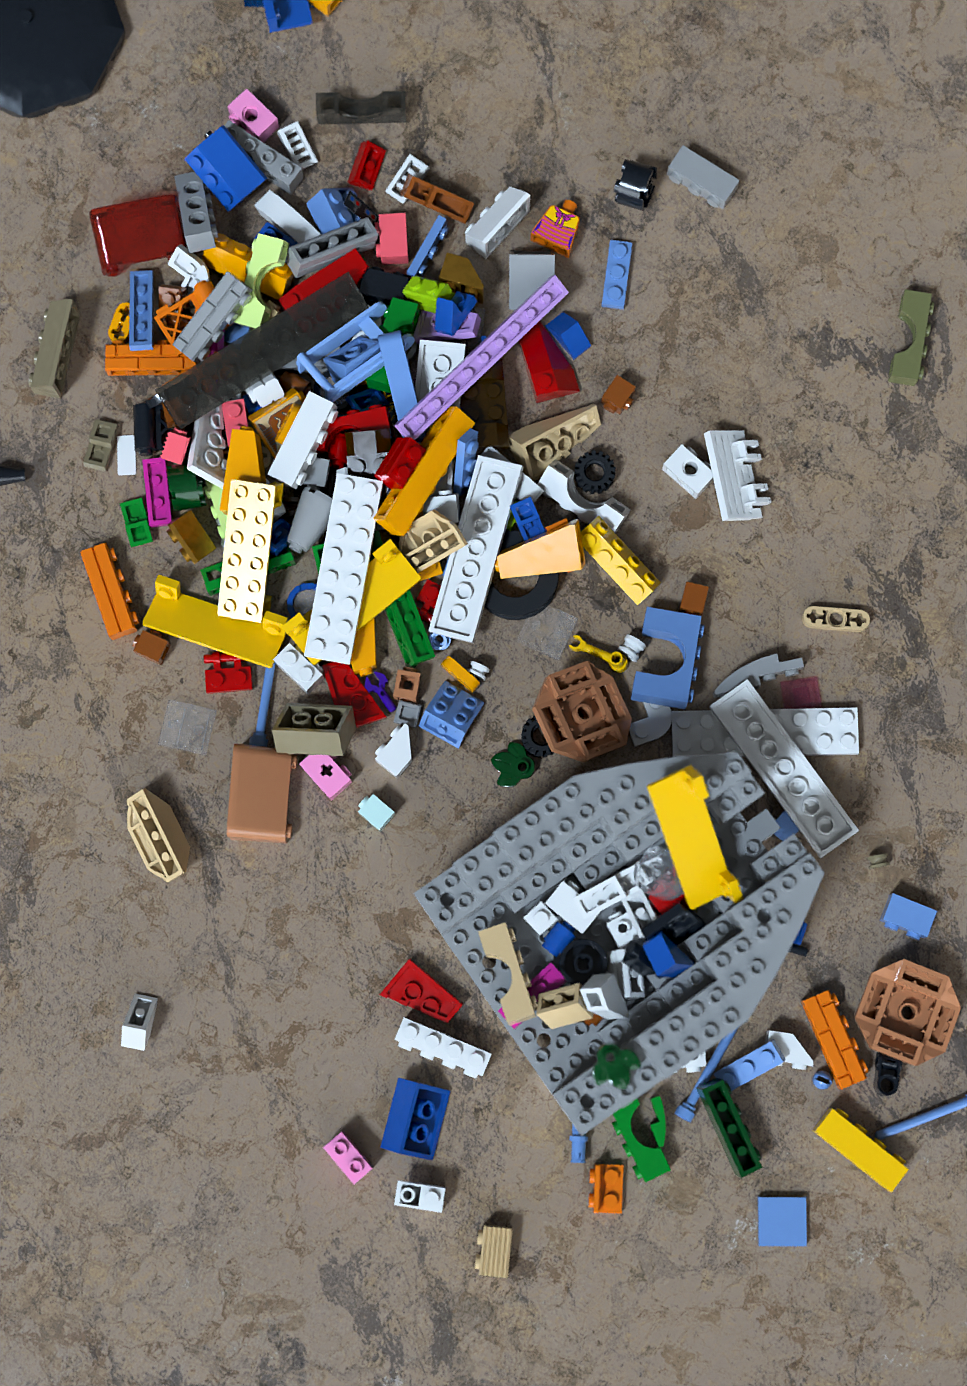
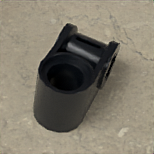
M877 1051L874 1090L880 1096H890L898 1090L902 1061ZM883 1079H888L891 1083V1089L888 1092L883 1091L880 1083Z

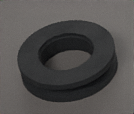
M520 531L505 532L500 552L524 541ZM559 572L539 574L536 586L528 594L521 597H508L501 594L491 581L484 608L495 616L507 620L531 618L542 612L553 600L559 584Z

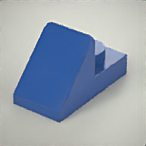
M457 291L451 300L438 297L436 301L435 330L439 333L454 336L477 303L474 295Z

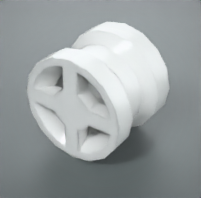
M627 634L624 638V644L619 646L617 651L625 655L627 659L637 662L639 659L638 654L640 651H644L646 645L634 636Z

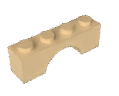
M502 923L478 931L487 958L499 959L506 963L511 970V987L507 994L500 999L508 1025L511 1026L537 1017L535 1010H537L538 1005L535 995L530 997L528 987H531V982L528 974H523L520 965L524 964L521 952L520 950L515 951L513 942L517 941L513 927L508 929L507 924Z

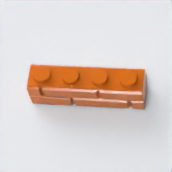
M119 340L105 345V371L108 376L191 375V372L199 366V363L190 360L184 354L178 356L168 340L157 341V344H153V350L130 351L129 344Z
M102 543L82 550L80 553L108 636L111 640H115L137 632L136 625L140 624L136 611L131 612L129 603H132V598L128 589H123L121 582H124L125 578L121 568H116L114 561H117L118 558L114 547L110 548L107 543Z
M829 990L802 1000L801 1004L838 1089H844L867 1079L865 1073L868 1072V1068L864 1060H859L856 1051L859 1050L854 1037L850 1038L846 1029L849 1028V1024L845 1016H840L837 1010L840 1004L835 993L831 994Z

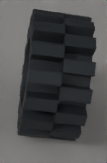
M592 450L591 453H584V456H580L575 465L574 479L575 482L577 481V486L579 488L582 487L584 492L589 491L593 495L594 492L601 494L603 490L607 491L609 486H612L615 478L616 468L614 467V462L610 460L608 454L606 456L603 455L602 451L596 453V450ZM590 465H599L603 469L604 475L601 479L591 480L587 477L586 469Z
M535 716L531 719L529 718L521 732L523 747L529 754H533L535 757L542 756L544 758L548 755H553L554 752H551L548 743L541 745L534 741L533 733L540 726Z

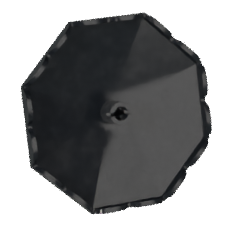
M0 0V110L17 118H35L52 112L57 106L66 107L83 102L94 92H97L106 76L109 62L114 60L121 48L126 32L115 0Z

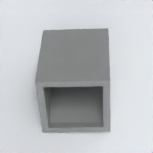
M509 251V310L515 311L550 276L555 275L554 251Z

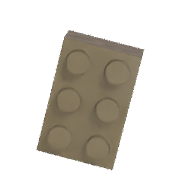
M286 703L272 729L277 753L343 756L357 728L352 706Z

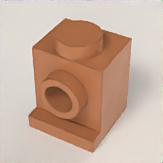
M404 667L403 670L398 669L393 693L394 700L417 704L421 673H417V669ZM411 682L412 687L405 689L404 683Z

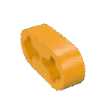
M121 303L116 308L108 329V336L111 341H124L125 344L128 342L129 315H127L125 322H123L124 316L122 312H126L127 309L130 311V303ZM121 326H123L122 333L124 336H119L116 339L114 332L118 333Z
M295 402L291 405L276 435L275 442L283 444L301 405Z
M447 656L440 664L472 693L480 685V682L452 657Z

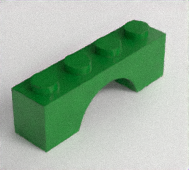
M392 297L390 305H386L387 309L384 312L385 321L383 325L379 326L380 330L384 334L398 330L401 331L402 336L413 334L420 316L419 304ZM385 366L366 379L368 388L391 393Z
M636 1098L627 1106L621 1107L612 1114L615 1119L612 1125L617 1136L622 1134L626 1142L622 1144V1147L627 1157L632 1156L636 1165L632 1166L638 1180L643 1178V1181L646 1183L671 1171L661 1148L642 1145L632 1133L631 1118L636 1108L640 1105Z

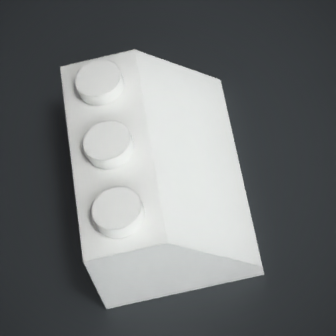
M509 187L506 191L502 190L496 196L495 203L482 211L478 222L470 224L466 229V243L484 259H487L530 212V194L513 187Z

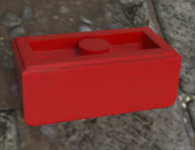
M368 140L362 142L347 183L372 191L386 150Z

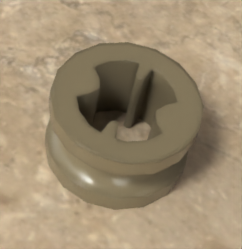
M888 853L867 857V861L871 862L869 869L890 865V862L886 860Z

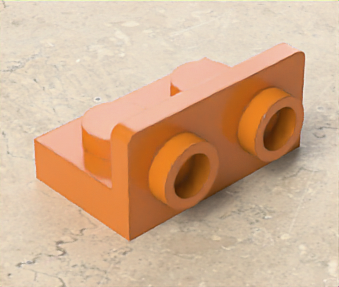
M595 1163L594 1169H590L589 1183H594V1191L589 1193L588 1206L593 1208V1213L622 1214L623 1165Z

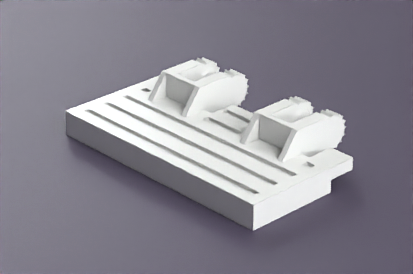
M744 430L708 431L704 433L722 521L762 518L761 508H753V506H764L771 503L770 497H757L756 492L761 493L768 490V484H754L752 466L743 464L762 460L761 454L747 453V449H754L759 446L758 441L746 440Z

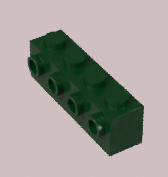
M715 1078L696 1087L734 1174L743 1178L763 1168L760 1163L761 1155L758 1149L753 1147L751 1143V1133L748 1127L742 1123L740 1118L742 1113L738 1105L733 1103L730 1096L732 1091L728 1083L720 1078Z

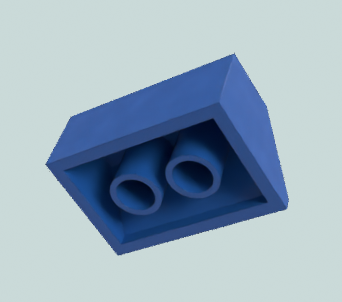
M224 125L200 143L185 158V161L228 212L243 202L267 179Z
M398 1078L380 1148L433 1161L450 1091Z

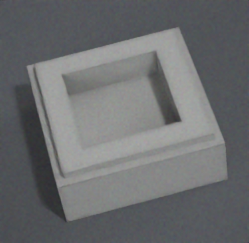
M399 700L393 722L399 725L407 724L409 727L416 729L422 706Z

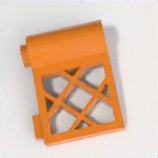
M200 281L194 286L195 290L193 293L171 307H168L166 304L155 311L157 316L154 319L178 356H181L183 353L172 344L176 340L177 333L180 334L182 330H178L180 319H192V316L182 314L183 306L192 301L196 307L195 315L215 288L211 281ZM168 315L177 316L174 329L165 327L161 320ZM227 324L223 330H225L231 325ZM168 331L174 332L173 337H171Z

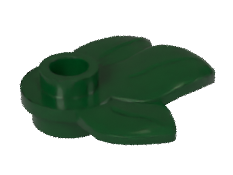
M510 742L508 752L497 753L491 758L493 766L501 772L497 780V785L501 787L516 786L521 779H528L535 772L536 766L534 761L527 756L526 749L519 743ZM526 763V770L521 771V764Z
M606 1043L597 1051L598 1061L592 1069V1076L597 1085H602L609 1080L614 1087L624 1090L630 1082L629 1071L640 1068L641 1061L630 1049H620L613 1043ZM607 1053H614V1057L611 1060L605 1058Z

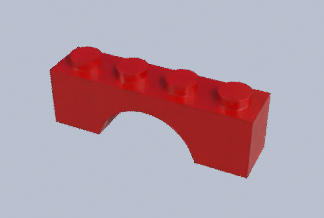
M378 404L370 406L367 411L351 410L346 412L347 415L338 417L337 415L334 423L329 424L326 430L328 432L323 444H319L316 452L317 455L329 452L333 438L341 431L347 429L370 431L391 428V437H395L389 409Z

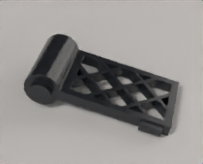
M146 403L133 405L134 451L138 452L140 456H152L153 452L162 451L165 445L162 444V436L168 430H173L168 428L167 424L161 419L162 405H156L149 409ZM194 422L191 423V425L188 426L185 430L188 432L190 430L193 431ZM224 424V429L221 430L222 437H223L224 440H225V424Z

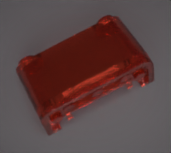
M162 195L95 208L89 212L99 262L104 276L115 277L120 275V272L124 270V265L166 257L170 261L176 247L180 244L188 249L184 236L179 201L176 195Z

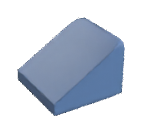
M234 322L224 332V341L240 351L252 333L251 328Z

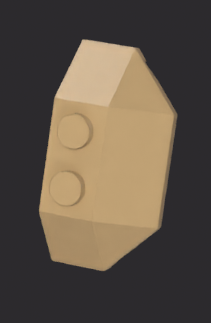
M434 509L412 522L410 531L400 537L398 549L415 571L419 573L466 546L468 543L458 526Z
M146 788L140 790L127 799V829L147 870L163 878L164 881L171 882L187 871L190 845L171 806Z

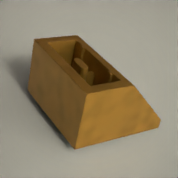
M446 253L439 282L448 283L454 294L458 291L474 295L477 303L483 304L484 285L469 258Z
M191 510L186 511L167 524L170 529L166 532L174 543L179 541L183 547L179 551L187 563L192 561L196 564L216 549Z

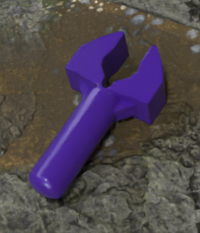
M374 671L375 676L379 679V687L372 685L366 676L365 688L369 694L372 692L377 693L387 710L394 712L397 707L385 690V684L388 683V680L384 674Z

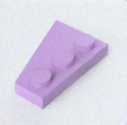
M421 310L413 336L416 344H419L420 340L441 342L477 337L481 318L477 313L470 312L454 336H450L435 330V313Z

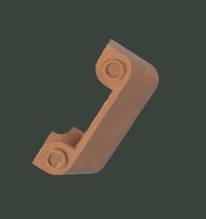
M234 744L227 818L228 838L241 841L287 843V838L292 836V824H288L287 819L290 774L292 769L297 768V755L277 753L276 748Z

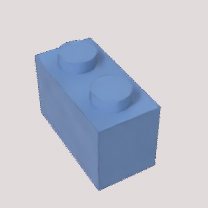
M892 893L887 899L879 921L884 922V927L890 930L898 931L899 928L907 932L906 936L920 940V937H928L937 911Z

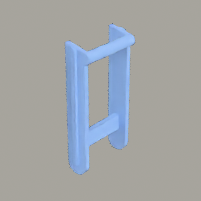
M383 302L373 304L306 353L301 352L297 356L296 365L298 366L299 373L307 370L325 391L326 400L336 401L384 366L380 350L378 354L332 386L314 365V363L361 330L369 339L378 341V335L384 333L374 321L381 317L387 309ZM411 334L402 336L406 350L415 341Z

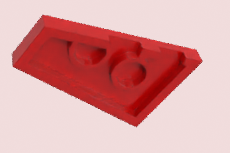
M332 662L322 665L334 705L353 707L356 728L387 718L348 664Z
M408 959L379 994L446 1023L463 1006L460 1000L412 959Z

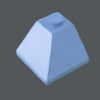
M359 336L325 357L323 360L333 382L337 383L380 351L379 341Z

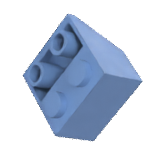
M353 187L321 189L306 203L321 235L361 220L344 205L349 190L357 196Z

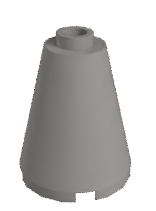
M304 487L287 538V541L290 543L289 548L297 553L307 552L327 531L332 498L318 490L315 493L309 492L311 487Z

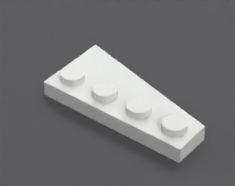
M202 393L198 396L187 469L223 489L227 460L223 457V449L226 448L221 433V430L224 429L222 404L208 394Z

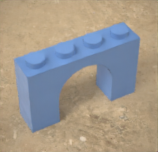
M652 607L646 608L641 636L663 639L675 644L682 653L683 665L677 672L670 675H655L636 671L631 700L684 710L688 702L692 703L694 689H690L691 681H695L698 668L694 667L695 659L699 660L701 646H697L698 638L703 637L704 625L700 624L702 616Z

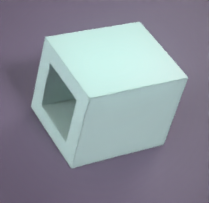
M374 794L370 798L366 796L358 805L361 808L358 813L380 832L395 815V812Z

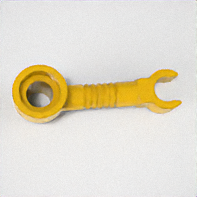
M573 635L574 639L580 641V644L576 647L569 645L572 651L586 652L609 663L611 669L616 673H622L628 668V660L622 653L604 651L583 641L580 636ZM616 659H620L619 662L614 663Z

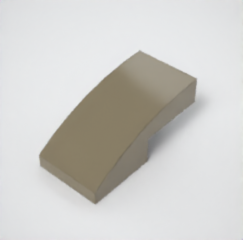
M95 419L89 436L90 443L83 461L84 467L106 472L116 437L117 424Z

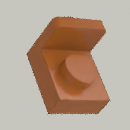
M161 284L159 286L158 308L166 304L168 307H171L187 297V288ZM190 302L183 306L182 313L189 308Z

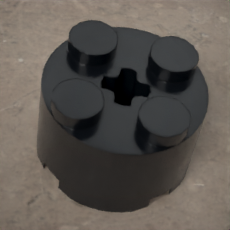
M625 159L621 169L623 173L621 180L617 179L614 186V192L616 193L615 202L644 211V208L648 207L655 186H653L652 178L657 179V167Z
M580 939L569 943L562 951L559 959L560 973L570 985L580 983L584 986L593 975L606 974L608 963L605 951L599 944L591 940ZM581 958L584 960L587 958L589 960L587 963L589 968L587 970L585 968L580 970L577 967L579 965L577 959Z

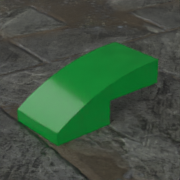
M143 498L120 503L130 546L135 547L153 542Z
M658 1095L650 1098L658 1121L649 1124L657 1147L660 1148L664 1146L666 1120L662 1100Z

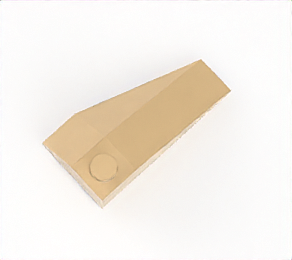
M592 404L527 425L509 434V445L512 455L518 465L523 466V473L534 482L542 477L548 465L555 459L559 461L562 458H567L571 454L569 451L577 443H582L601 425L597 406Z

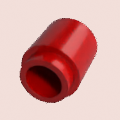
M338 433L333 438L329 452H327L326 459L331 461V467L335 469H341L347 465L345 434Z

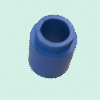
M557 921L545 936L542 946L557 957L575 939L576 936L572 934L575 929L565 921L562 924Z

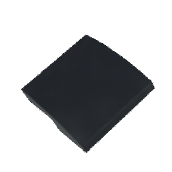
M678 903L643 928L641 932L646 939H650L662 931L678 946L704 928L706 923L687 906Z

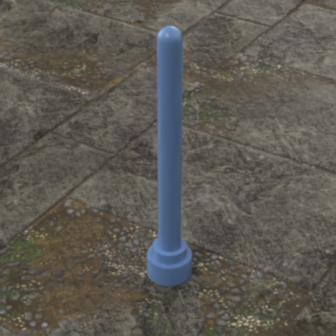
M275 662L272 668L266 667L256 732L250 737L249 745L263 747L268 745L265 728Z
M737 1029L720 1040L686 1103L683 1102L682 1105H678L674 1114L691 1123L695 1116L694 1106L700 1097L696 1087L709 1081Z
M965 1094L964 1098L875 1132V1138L882 1140L967 1107V1094Z

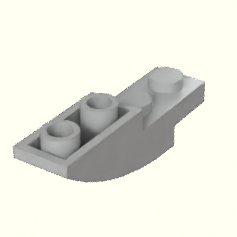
M777 654L755 660L726 678L713 692V698L723 697L747 679L756 690L761 686L760 679H763V682L777 679L776 676L785 674L786 677L798 675L799 671L804 667L802 658L779 662Z

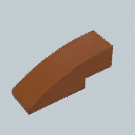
M408 174L400 193L405 198L466 224L474 205L473 202Z

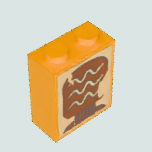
M294 388L285 392L284 397L276 401L273 400L271 404L247 417L274 459L282 444L275 442V438L291 405L295 402L302 406L306 398L302 391L298 393Z

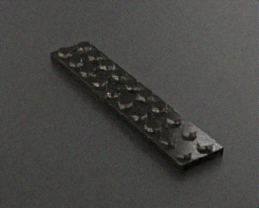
M346 272L161 385L155 391L178 429L181 430L291 362L301 352H307L364 312L369 306L350 273Z

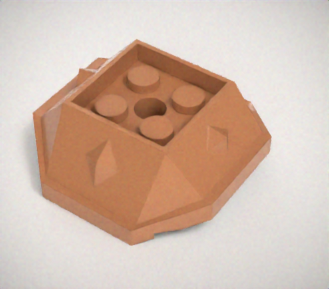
M587 660L550 674L545 678L532 710L551 752L581 762H587L620 749L627 744V736L632 718L611 675L596 668L594 664ZM578 712L583 715V719L579 717Z
M902 959L870 973L854 1018L870 1049L917 1066L945 1053L961 1006L949 976ZM904 1006H908L912 1010V1016L908 1020L903 1018L901 1014Z

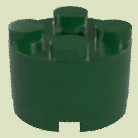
M188 463L167 466L169 489L172 498H174L172 500L174 511L207 506L205 492L203 491L204 480L187 469Z

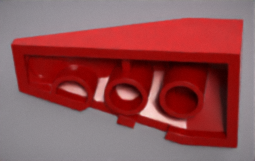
M355 248L296 285L278 300L301 330L309 338H314L331 324L332 318L338 309L343 306L344 300L350 291L356 287L369 266Z
M539 321L519 340L536 403L580 392L574 369Z

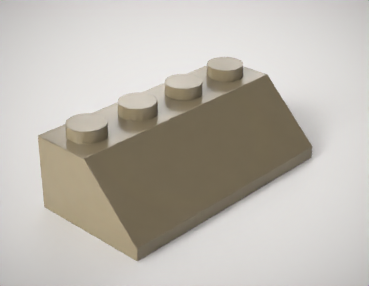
M72 299L50 302L49 309L46 308L44 312L45 327L44 330L40 331L39 343L41 344L39 351H36L34 355L35 370L29 376V386H31L30 388L34 394L59 399L62 397L81 315Z

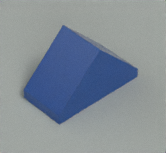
M564 312L545 325L573 360L591 347L578 321Z
M372 388L347 396L345 399L350 410H360V412L369 410V407L381 404L382 407H388L390 404L380 390Z
M283 518L275 522L272 527L270 554L274 557L282 555L290 545L287 538L291 525Z
M662 931L643 943V948L657 976L675 978L694 964Z

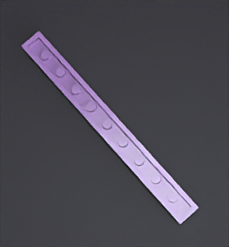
M550 276L394 425L403 437H411L414 440L419 437L569 293L557 276Z

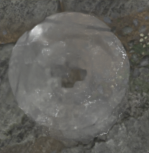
M653 847L646 850L642 854L643 857L634 866L636 885L644 893L665 901L673 900L683 895L684 892L669 850L662 847Z

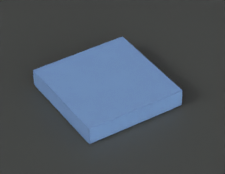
M758 1197V1246H807L806 1197Z

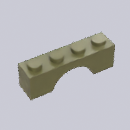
M905 289L901 296L898 318L909 326L912 333V345L907 350L894 354L891 359L888 382L915 386L918 379L922 380L924 366H921V360L926 357L927 345L924 344L925 337L929 336L931 323H927L928 315H932L934 309V302H931L932 294Z

